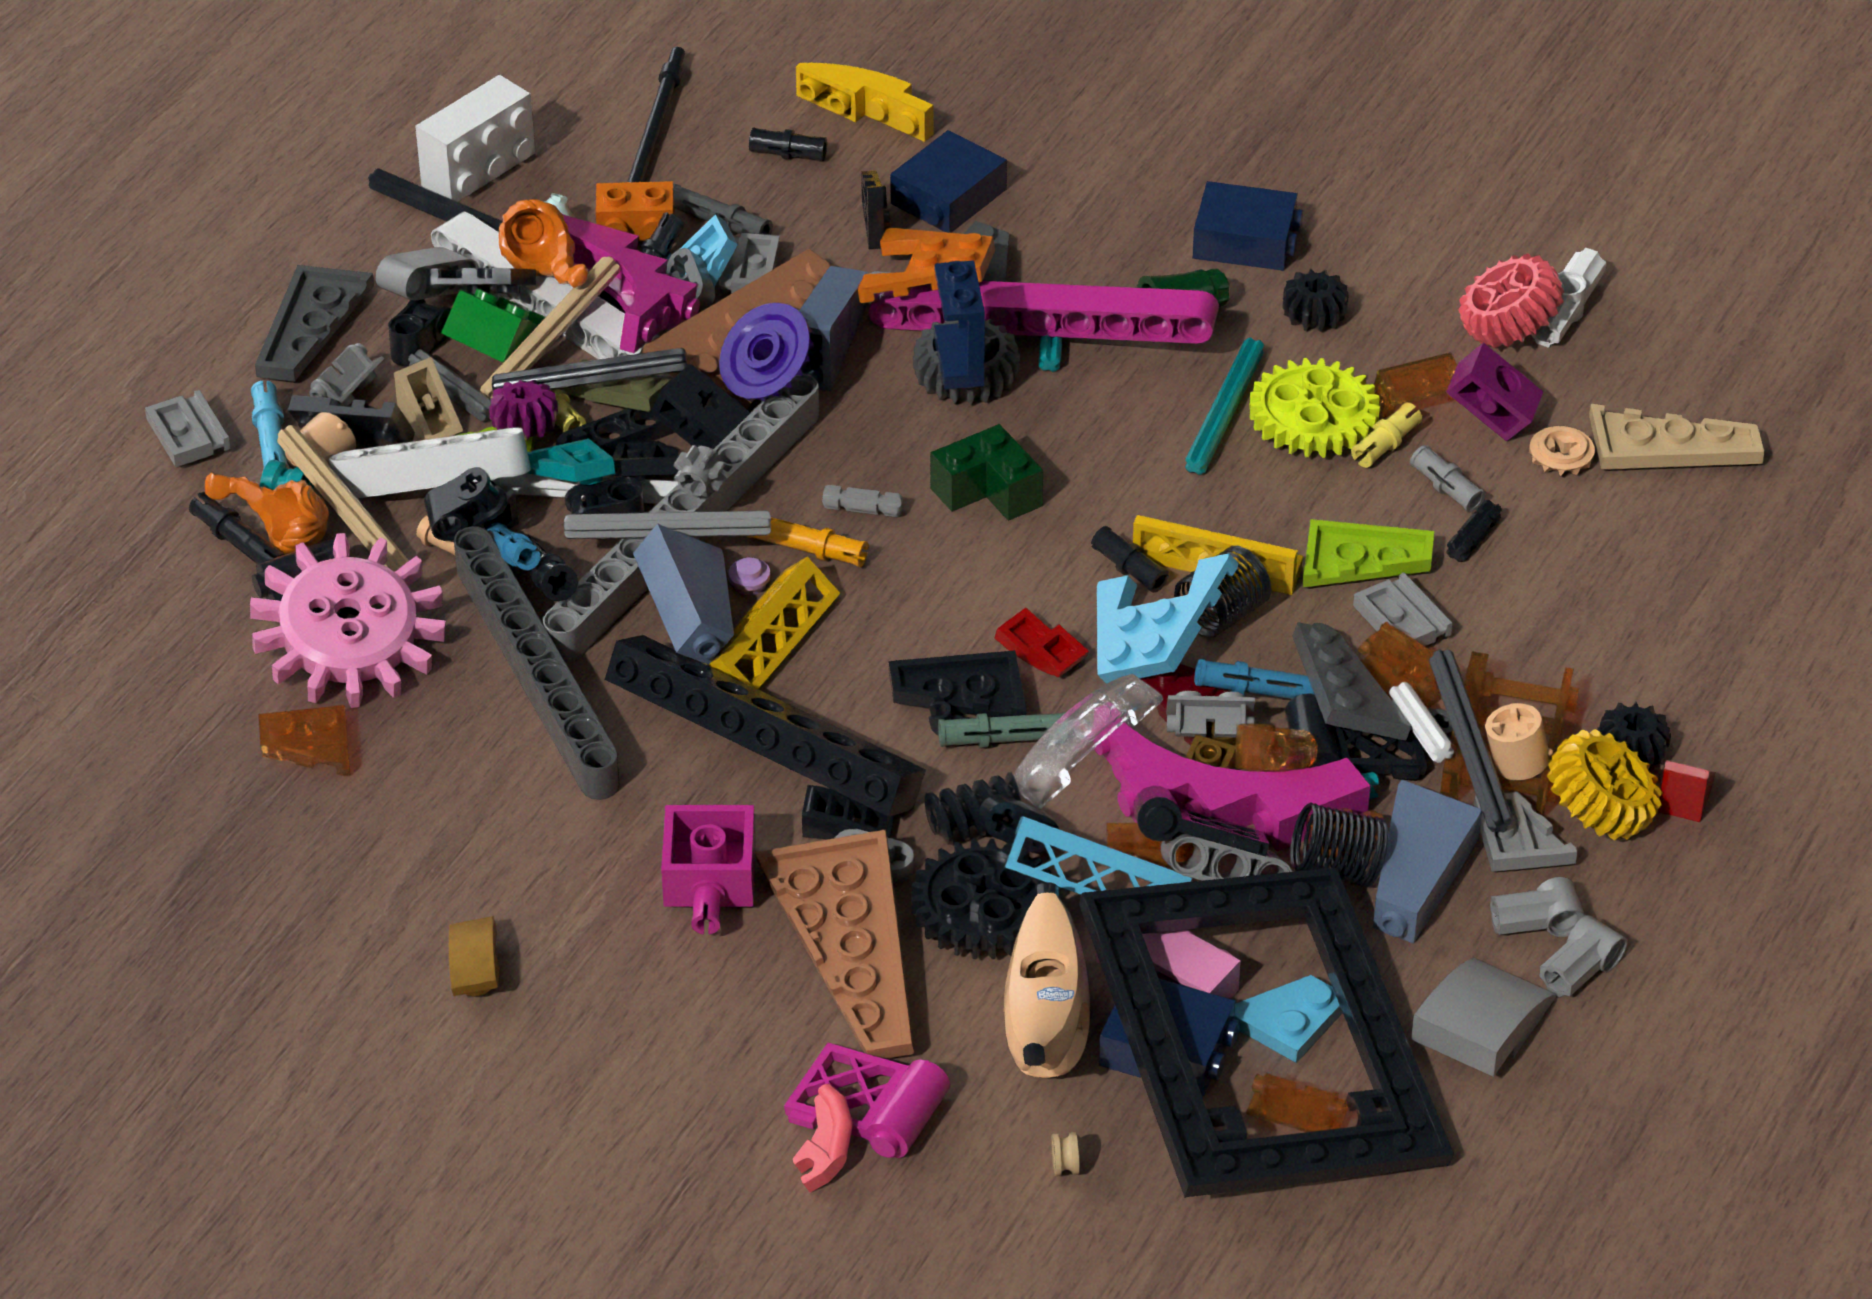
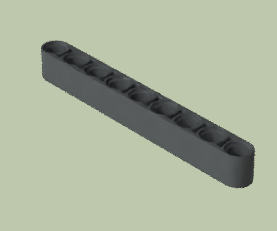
M474 526L459 530L454 537L457 574L581 791L591 799L602 800L613 796L618 791L620 785L618 756L613 743L510 567L501 558L500 550L490 533L481 527Z

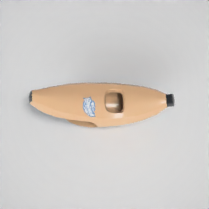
M1051 882L1037 885L1036 897L1029 907L1016 937L1006 978L1003 1009L1006 1037L1015 1063L1026 1075L1041 1078L1061 1076L1070 1072L1076 1066L1086 1046L1090 1022L1089 983L1080 937L1070 912L1059 898L1058 886Z

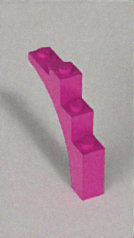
M562 214L568 226L569 234L575 243L573 266L585 264L588 271H590L602 257L610 256L621 268L620 273L604 289L619 302L625 311L620 342L621 350L635 353L647 342L649 343L661 330H671L698 314L700 301L696 298L698 284L666 274L668 260L637 250L639 236Z
M1110 706L1094 711L1093 731L1090 733L1092 746L1096 753L1104 755L1112 766L1116 779L1121 783V792L1117 795L1120 809L1126 817L1131 816L1136 824L1137 821L1133 811L1134 800L1140 791L1150 786H1162L1169 790L1175 797L1179 808L1245 827L1254 824L1255 829L1264 833L1277 852L1291 846L1292 835L1298 816L1303 807L1310 802L1316 803L1318 806L1321 804L1324 807L1329 806L1331 809L1347 807L1352 810V814L1357 812L1360 815L1368 811L1370 784L1348 758L1318 767L1284 772L1242 771L1214 767L1181 757L1152 743L1129 727ZM1306 822L1304 825L1301 842L1304 841L1306 833Z

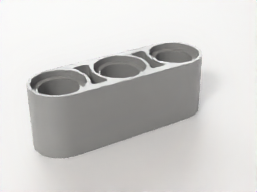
M444 247L391 254L380 262L376 271V283L380 288L409 300L459 293V290L466 291L467 287L427 285V269L462 270V268H477V264L473 259Z
M1177 832L1172 838L1161 843L1160 851L1162 858L1171 868L1183 876L1202 881L1260 875L1262 869L1271 864L1277 866V873L1292 872L1290 866L1284 860L1268 850L1265 857L1181 832ZM1184 843H1193L1194 852L1187 861L1177 862L1175 854L1178 847ZM1229 853L1235 854L1236 861L1234 867L1228 872L1219 873L1217 868L1220 858Z

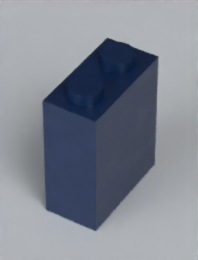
M949 130L890 174L891 204L948 233H952L1007 190V159Z
M1207 181L1194 226L1192 259L1284 271L1287 256H1294L1296 251L1297 233L1293 232H1300L1302 226L1303 209H1297L1298 193Z
M1159 979L1201 1095L1204 1096L1211 1079L1218 1081L1225 1064V1054L1223 1053L1226 1046L1233 1048L1239 1034L1240 1021L1234 1020L1235 1000ZM1114 1005L1100 1035L1099 1066L1141 1078L1118 1011Z

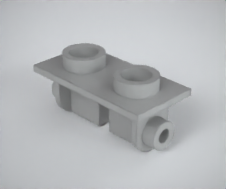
M362 344L348 345L332 362L341 375L332 366H329L311 383L309 394L312 397L333 398L347 407L355 399L351 393L356 388L361 390L377 376L373 370L384 358L380 356L371 361L367 356V349Z
M1182 691L1176 695H1168L1166 709L1167 732H1175V736L1195 737L1196 734L1206 737V722H1214V737L1245 738V734H1254V717L1252 716L1255 697H1245L1244 694L1239 692H1225L1219 696H1202L1199 692Z

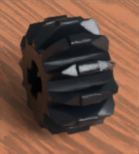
M1310 269L1308 274L1296 272L1294 279L1286 281V286L1284 287L1282 303L1284 315L1290 318L1291 325L1302 324L1304 331L1309 328H1316L1321 332L1324 326L1336 328L1337 322L1344 320L1347 313L1349 298L1347 285L1341 283L1340 276L1338 275L1328 276L1327 270L1315 273Z
M1635 701L1632 707H1627L1618 702L1614 710H1605L1600 726L1597 727V730L1603 736L1611 733L1615 741L1619 743L1625 741L1627 748L1632 752H1638L1640 760L1650 764L1648 771L1653 764H1662L1667 748L1670 747L1671 733L1670 728L1667 726L1666 715L1656 714L1653 705L1641 708Z

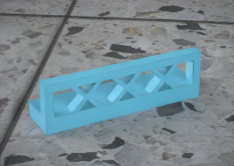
M1024 816L1020 818L1015 832L1016 837L1005 865L1008 869L1047 883H1054L1058 887L1080 895L1084 892L1096 891L1084 886L1095 880L1100 891L1106 890L1101 877L1116 870L1128 874L1133 887H1140L1135 877L1151 882L1146 886L1191 882L1192 878L1183 876L1176 871ZM1025 838L1043 843L1051 859L1035 868L1017 862ZM1051 847L1067 853L1056 858ZM1073 855L1086 859L1093 876L1078 883L1068 881L1058 862ZM1093 862L1109 868L1098 873ZM1054 865L1059 877L1041 870Z

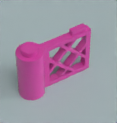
M827 1043L785 1103L784 1109L789 1123L814 1130L817 1125L815 1106L804 1104L806 1099L818 1095L819 1088L824 1084H830L836 1089L858 1082L861 1092L845 1096L848 1107L852 1109L867 1104L869 1111L862 1121L852 1118L853 1127L851 1135L869 1140L872 1149L883 1157L900 1158L904 1157L950 1089V1080L943 1069L927 1060H915L908 1066ZM833 1061L850 1065L852 1070L827 1077L826 1070ZM880 1074L891 1077L888 1083L868 1089L865 1083V1079Z

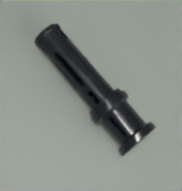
M526 535L533 545L537 547L535 550L540 552L538 565L530 569L533 583L549 599L553 601L567 600L577 589L578 578L575 571L566 565L561 557L556 554L547 553L535 538Z

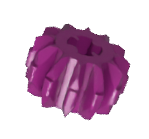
M519 380L518 383L514 384L506 382L503 388L493 390V398H491V406H489V416L492 420V427L497 430L522 428L524 437L528 441L529 437L532 436L544 437L545 432L554 430V425L557 421L558 401L556 400L555 393L550 391V387L547 384L538 385L536 380L530 382Z

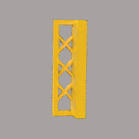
M1140 515L1136 516L1133 523V543L1141 546L1144 549V555L1160 566L1192 572L1196 570L1198 560L1214 557L1230 546L1238 545L1250 550L1265 566L1270 577L1272 591L1292 595L1303 568V556L1297 554L1298 550ZM1232 552V553H1234V554L1240 556L1243 560H1245V561L1249 564V566H1250L1251 569L1254 571V573H1255V575H1256V577H1257V579H1258V582H1259V584H1260V588H1262V583H1261V581H1260V578H1259V576H1258L1256 570L1254 569V567L1251 565V563H1250L1246 558H1244L1241 554L1236 553V552ZM1233 557L1239 564H1241L1244 567L1246 572L1251 577L1254 587H1257L1253 579V576L1246 568V566L1237 558ZM1238 567L1237 569L1239 570V572L1241 573V575H1242V576L1244 577V579L1246 580L1247 585L1250 586V584H1249V582H1248V579L1246 578V576L1244 575V573L1241 571V569ZM1235 572L1234 575L1239 580V582L1243 584V582Z
M808 556L781 573L733 628V637L708 666L759 689L839 596L840 592ZM808 580L823 594V598L819 602L807 601L805 584ZM785 607L797 609V628L785 626L783 613ZM762 633L775 634V653L763 652ZM740 659L753 660L754 678L750 682L735 666Z

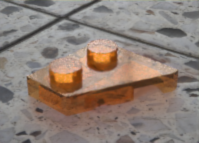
M345 705L258 714L262 757L279 761L289 760L293 761L296 765L313 768L315 762L336 767L337 775L351 776Z

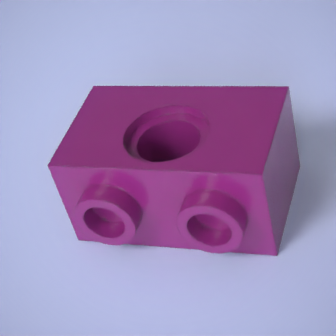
M1484 342L1458 362L1446 391L1447 394L1505 441H1508L1532 422L1543 395V391Z

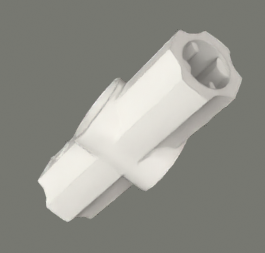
M1585 248L1581 252H1575L1565 269L1557 273L1564 289L1562 294L1564 302L1557 307L1558 314L1549 317L1548 326H1541L1537 329V335L1530 334L1537 344L1550 347L1554 343H1559L1570 325L1582 318L1585 302L1606 271V261L1599 256L1598 251Z

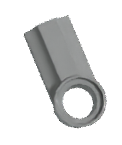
M1565 877L1548 879L1536 891L1491 896L1490 901L1492 925L1495 934L1499 935L1547 929L1553 936L1567 937L1575 924L1585 916L1574 883Z
M1585 915L1571 930L1567 943L1540 966L1539 977L1544 981L1547 990L1554 993L1555 996L1559 998L1563 995L1571 996L1597 971L1609 972L1619 963L1625 953L1627 939L1592 916Z

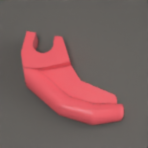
M830 1084L822 1085L818 1090L819 1094L814 1099L818 1128L811 1141L807 1140L792 1159L794 1165L801 1173L813 1167L811 1172L800 1177L803 1185L810 1193L829 1183L843 1168L850 1144L853 1121L846 1097Z

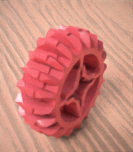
M1527 253L1520 258L1513 255L1506 262L1499 260L1496 266L1492 268L1486 267L1484 274L1474 277L1475 283L1464 288L1466 294L1459 299L1461 306L1458 311L1464 323L1463 326L1475 341L1477 340L1481 344L1483 342L1486 345L1490 344L1493 348H1497L1501 344L1509 347L1516 340L1524 342L1526 336L1530 334L1537 335V329L1541 326L1549 325V317L1556 316L1558 314L1557 307L1564 302L1562 299L1564 289L1554 267L1550 266L1548 261H1544L1540 255L1531 257Z

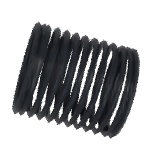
M1238 545L1230 546L1219 555L1230 553L1246 566L1257 586V600L1251 577L1244 567L1238 564V567L1248 579L1253 599H1251L1246 580L1238 569L1235 572L1243 582L1247 595H1245L1242 585L1236 576H1228L1226 574L1224 577L1225 581L1222 580L1221 585L1217 588L1222 593V597L1220 596L1214 607H1209L1218 615V618L1207 608L1204 610L1210 617L1218 621L1219 624L1213 622L1204 613L1201 615L1210 624L1218 627L1210 626L1199 618L1198 621L1201 624L1215 631L1207 630L1201 626L1198 634L1205 637H1216L1270 599L1272 588L1267 570L1259 558L1246 548ZM1232 552H1236V553L1241 554L1244 558H1246V559L1251 563V565H1252V566L1254 567V569L1256 570V572H1257V574H1258V576H1259V578H1260V581H1261V583H1262V590H1263L1262 598H1261L1260 584H1259V582H1258V579H1257V577H1256L1254 571L1251 569V567L1249 566V564H1248L1245 560H1243L1240 556H1238V555H1236V554H1234V553H1232ZM1192 571L1175 585L1174 597L1181 596V585L1183 596L1186 595L1185 584L1189 593L1190 583H1192L1195 571Z
M1310 802L1301 810L1293 831L1290 852L1292 867L1295 871L1322 869L1321 866L1324 862L1323 868H1328L1329 866L1331 868L1337 867L1340 877L1344 882L1349 881L1351 884L1356 883L1357 885L1361 884L1368 887L1374 884L1384 864L1388 845L1387 823L1382 817L1378 818L1376 816L1372 818L1370 815L1365 816L1363 813L1359 815L1357 812L1352 814L1349 810L1347 812L1343 809L1338 811L1336 807L1331 809L1329 806L1324 807L1322 804L1318 806L1316 803ZM1313 809L1304 837L1303 862L1301 864L1300 847L1303 829L1308 814ZM1330 818L1329 828L1325 839L1324 852L1321 857V849L1324 843L1327 823ZM1337 819L1336 829L1332 840L1333 828L1335 821ZM1343 820H1344L1343 830H1342V832H1341V837H1340V841H1339L1340 828H1341L1342 822H1343ZM1313 823L1312 837L1307 851L1309 834ZM1349 823H1350V831H1349V833H1348L1347 842H1346L1347 828H1348ZM1356 824H1357V832H1356V834H1355V838H1354V842H1353L1354 829H1355ZM1376 825H1378V839L1375 854L1372 860V864L1365 876L1364 872L1369 864L1371 854L1373 851L1375 840V827ZM1364 826V832L1361 837V830ZM1332 840L1331 853L1328 858V850ZM1369 840H1370L1369 849H1368V853H1367V856H1366V851H1367L1368 843H1369ZM1338 845V854L1334 862L1335 851ZM1345 846L1344 859L1341 863V856ZM1352 848L1351 860L1348 864V857Z

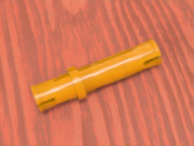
M771 517V532L769 535L746 536L815 554L817 559L822 561L831 558L853 564L857 567H862L868 556V553L862 552V550L869 549L867 541L837 535L834 529L825 527V529L818 530Z

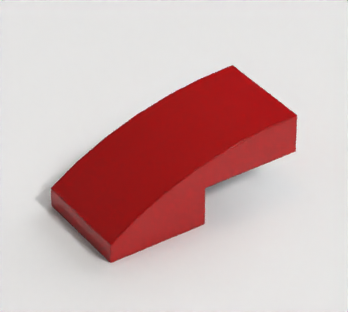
M1026 607L998 627L994 637L1009 651L1015 650L1016 656L1029 665L1056 677H1061L1086 658L1089 650L1060 624L1051 630Z

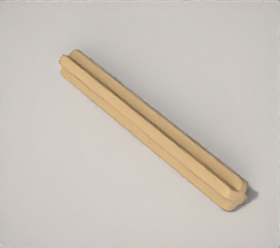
M610 256L602 257L589 271L587 281L583 285L573 288L481 386L480 392L491 399L493 398L492 377L495 374L529 370L620 273L621 268L618 263Z
M289 425L285 429H281L278 433L277 443L368 551L371 552V548L380 537L387 540V562L384 566L395 572L408 562V558L298 428L294 425Z

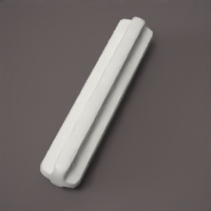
M1401 682L1398 687L1392 686L1389 694L1393 698V703L1411 724L1412 732L1431 759L1437 763H1441L1444 758L1450 759L1454 753L1451 741L1412 686L1407 682Z

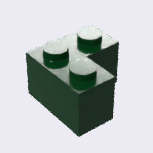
M997 424L930 452V489L951 512L987 498L1009 521L1043 506V469L1000 424Z

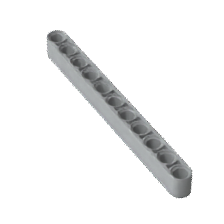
M803 374V376L796 375L791 380L792 388H782L779 397L768 396L765 402L762 401L713 449L720 455L722 462L726 464L721 471L726 476V479L718 491L711 490L707 497L703 495L691 496L677 485L649 513L727 511L819 419V387L816 378L808 374ZM622 538L578 581L574 594L567 600L558 601L543 617V626L565 663H570L580 658L648 590L633 555V552L645 538Z

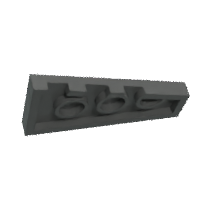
M297 265L255 363L256 377L296 381L374 286L373 273Z
M1297 622L1292 637L1325 723L1406 741L1412 727L1338 631L1323 623L1310 625Z

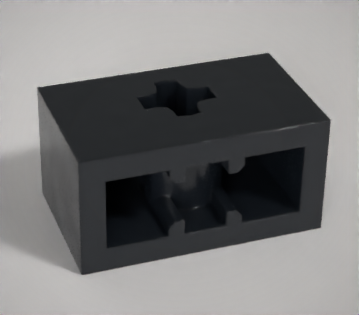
M691 363L661 390L651 410L653 415L691 446H706L712 449L719 445L750 414L737 399L728 395L708 375L700 372Z

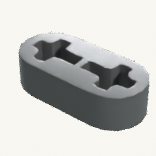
M687 248L675 251L668 260L666 274L698 284L696 298L700 301L698 311L700 313L710 307L715 298V288L706 264L700 256Z

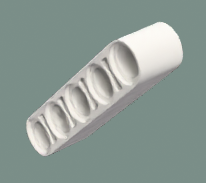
M506 428L350 450L329 457L331 469L356 498L436 488L474 467L484 469L490 476V480L514 477L531 470L522 428Z

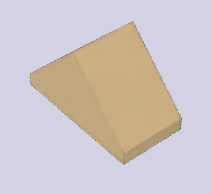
M432 357L394 372L397 405L420 440L449 437L463 431Z

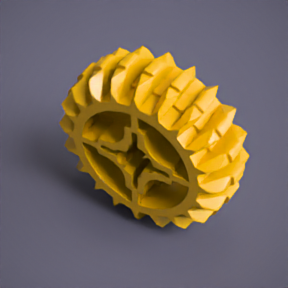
M1594 729L1590 733L1581 730L1575 735L1572 734L1558 746L1557 751L1552 755V759L1548 763L1550 772L1547 777L1553 783L1551 791L1561 798L1559 805L1569 809L1571 812L1570 818L1577 817L1582 821L1584 829L1589 826L1594 828L1598 836L1606 833L1613 840L1619 837L1628 840L1632 835H1637L1641 830H1645L1662 805L1659 800L1662 791L1656 786L1657 776L1648 771L1650 764L1642 762L1638 757V752H1632L1627 748L1625 741L1621 743L1615 741L1611 733L1603 736L1600 731Z

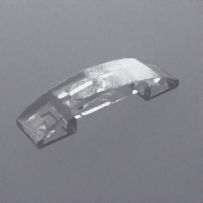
M1129 674L1115 679L1087 695L1045 732L1021 762L1013 775L1020 795L1037 808L1041 809L1071 783L1068 773L1070 769L1123 722H1127L1134 727L1163 701L1162 694L1134 674Z

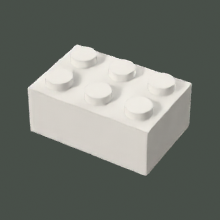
M501 75L496 76L415 126L421 186L457 202L535 154L531 93Z

